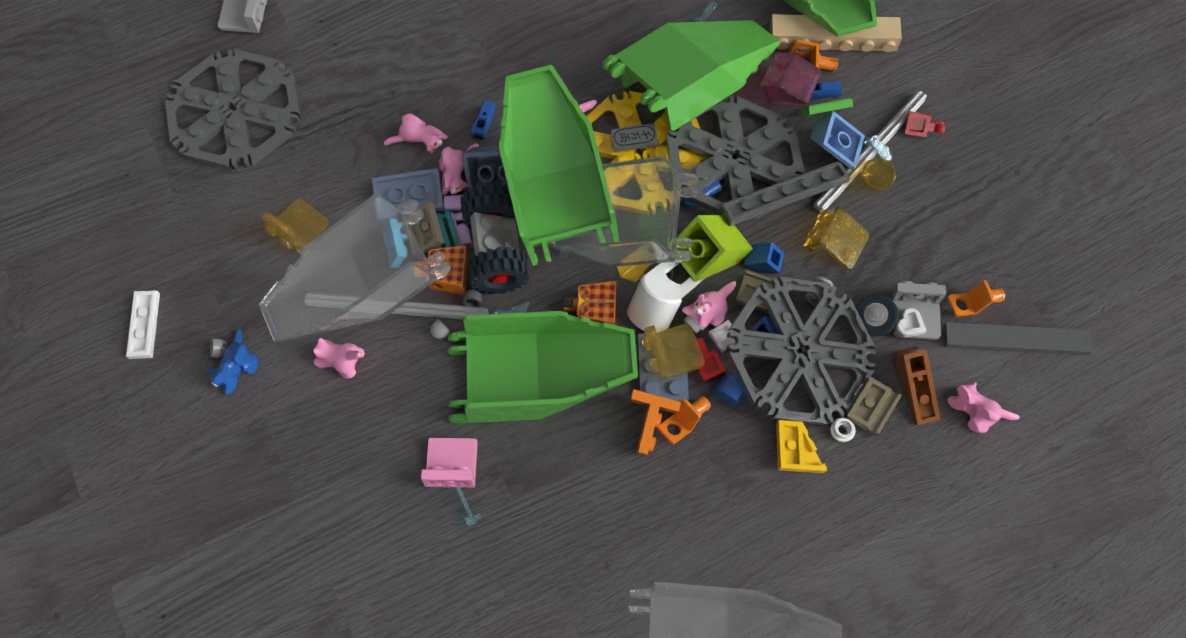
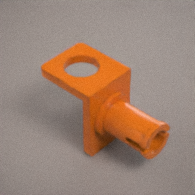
M795 40L789 51L790 55L809 58V79L814 77L818 69L832 72L837 70L838 58L820 56L819 43ZM800 46H805L808 48V50L799 51L797 50V48Z
M982 280L969 292L951 294L947 299L954 316L961 317L977 315L991 303H1001L1005 299V293L1002 288L990 289L987 281ZM957 299L965 303L966 310H961L957 307Z
M700 396L692 404L687 399H683L679 412L662 422L658 430L672 445L676 444L693 431L701 418V414L708 411L711 407L710 402L704 396ZM670 424L678 426L680 433L678 435L670 434L667 426Z

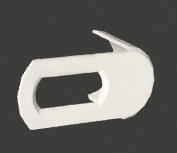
M671 254L654 269L642 276L627 308V314L632 323L645 332L652 334L666 332L682 302L681 299L704 280L695 282L690 276L682 284L671 281L666 273L680 263L674 254Z

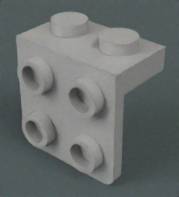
M224 0L218 22L219 29L222 31L259 33L267 0Z
M911 281L897 283L891 294V299L898 308V321L901 319L905 309L914 308L919 311L926 328L925 334L908 338L929 340L940 338V302L946 295L945 285H938L933 282L914 284ZM894 328L892 330L893 336L897 338H902L897 335Z

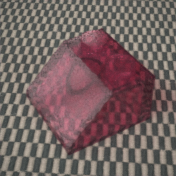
M775 52L760 87L767 103L807 106L822 72L819 68L795 53Z

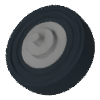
M870 294L861 299L856 306V310L868 334L871 336L888 334L895 328L898 322V308L894 301L886 295Z

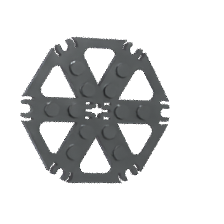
M229 49L228 56L222 57L219 51L216 54L217 60L213 53L175 80V85H171V88L176 94H167L168 100L165 99L169 139L174 148L178 149L180 146H183L178 151L185 159L232 170V163L234 168L239 170L238 164L241 161H244L248 168L251 165L249 161L251 159V163L254 166L290 139L293 133L296 132L295 126L290 124L292 122L300 123L299 117H301L295 77L289 68L282 72L286 67L279 59L234 49L235 56L231 49ZM249 61L264 65L265 70L242 87L239 72L240 62ZM214 68L216 69L219 93L193 87L190 85V82L206 69ZM282 86H286L289 103L285 108L261 104L263 100ZM233 106L237 109L233 111L232 109L230 110V107ZM182 107L206 113L186 129L178 128L177 108ZM247 124L274 130L275 134L260 146L253 148L250 145ZM224 130L227 147L224 154L216 155L199 150V148Z
M730 95L728 103L720 101L703 112L713 111L715 113L719 137L694 127L691 123L692 120L676 129L677 132L669 130L666 137L672 184L676 181L674 187L677 189L680 186H684L686 189L683 190L682 197H686L687 201L719 215H723L720 210V205L723 202L705 195L702 190L715 181L724 178L725 175L731 201L754 192L751 177L769 185H774L805 173L796 131L792 133L794 127L784 128L786 118H782V115L738 96H735L734 99ZM741 110L750 111L764 117L768 124L744 137L739 112ZM781 143H787L790 147L793 164L785 166L762 156V154ZM681 146L709 159L689 170L684 169L680 165L678 147ZM734 154L738 155L736 160L732 159ZM762 214V215L757 216V217H756V220H757L758 218L762 217V216L765 215V214Z
M780 276L773 278L770 281L772 289H769L765 282L756 287L728 330H732V332L728 333L727 337L733 338L736 344L726 346V350L729 351L726 354L751 405L755 403L757 398H759V401L756 402L755 409H759L762 404L767 405L766 417L774 413L771 419L799 421L818 425L834 422L832 412L836 414L837 418L847 415L875 371L869 370V368L874 367L876 363H871L867 360V355L872 356L876 354V351L873 350L875 345L851 298L846 300V293L839 298L834 295L837 289L836 286L828 290V287L831 285L830 283ZM788 291L813 293L817 297V303L804 324L788 295ZM761 304L766 307L779 334L746 330L745 322L756 305ZM839 315L847 319L856 337L855 344L824 340ZM799 346L806 348L804 354H798L797 349H799ZM745 357L780 360L762 388H757L753 385L743 365ZM824 366L850 369L855 373V380L843 398L839 397ZM799 378H801L814 404L812 413L788 411L783 405Z

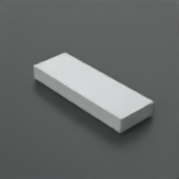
M157 290L134 291L126 357L129 359L153 358L160 293Z

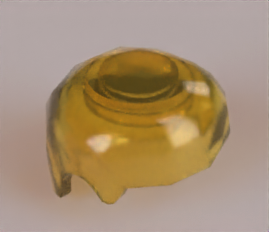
M880 157L868 160L861 171V181L866 188L875 192L890 188L896 178L895 168L891 162Z

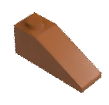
M914 346L894 351L897 375L915 424L922 425L941 420L927 349Z

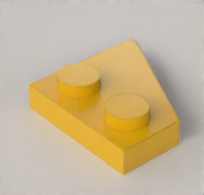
M785 420L776 422L778 470L825 473L827 467L825 463H821L816 454L817 448L808 437V431L803 422Z

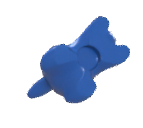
M240 329L236 330L233 343L226 348L219 365L216 368L207 369L212 385L215 387L223 385V392L225 394H231L235 390L238 377L242 372L252 374L258 368V357L251 354L247 347L241 344L243 335Z

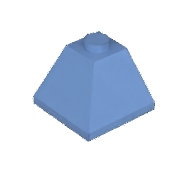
M834 111L815 121L810 138L851 170L856 169L865 135Z

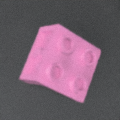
M429 438L426 470L422 469L421 480L425 487L475 488L477 439Z

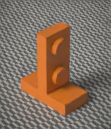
M633 389L629 401L647 406L636 449V454L646 456L649 451H653L656 437H653L655 427L659 428L662 414L658 413L659 410L676 414L679 412L681 402Z

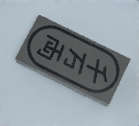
M654 123L611 129L614 152L658 146Z

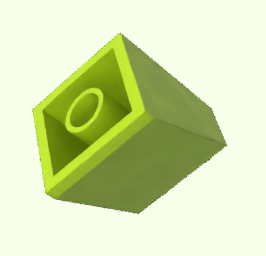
M697 215L669 246L670 250L695 282L739 264L753 249L735 225L729 226L724 215Z

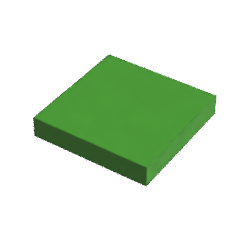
M851 98L801 107L797 109L798 117L849 108L853 107V101Z

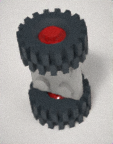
M487 183L488 186L481 184L476 189L472 187L469 189V192L465 191L460 198L463 222L468 228H472L475 255L471 257L472 260H469L468 264L471 285L477 292L483 291L484 294L489 292L492 294L501 292L503 294L508 290L512 292L516 290L515 288H522L523 284H527L530 277L527 257L519 249L516 217L508 185L503 187L501 183L496 185Z

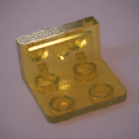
M301 198L296 199L277 218L269 211H266L261 216L265 223L264 229L271 236L274 237L276 235L287 249L290 250L292 248L299 255L330 226L327 218Z
M839 206L823 210L818 215L817 222L808 233V239L803 247L809 252L825 249L846 269H851L861 254L869 238V233Z
M683 324L658 333L654 325L645 328V336L642 337V343L645 351L650 352L652 370L654 373H658L660 381L704 366L705 360L691 325Z

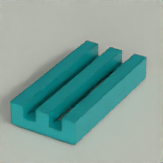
M449 210L445 211V214L437 213L446 248L451 247L443 220L446 219L455 246H460Z

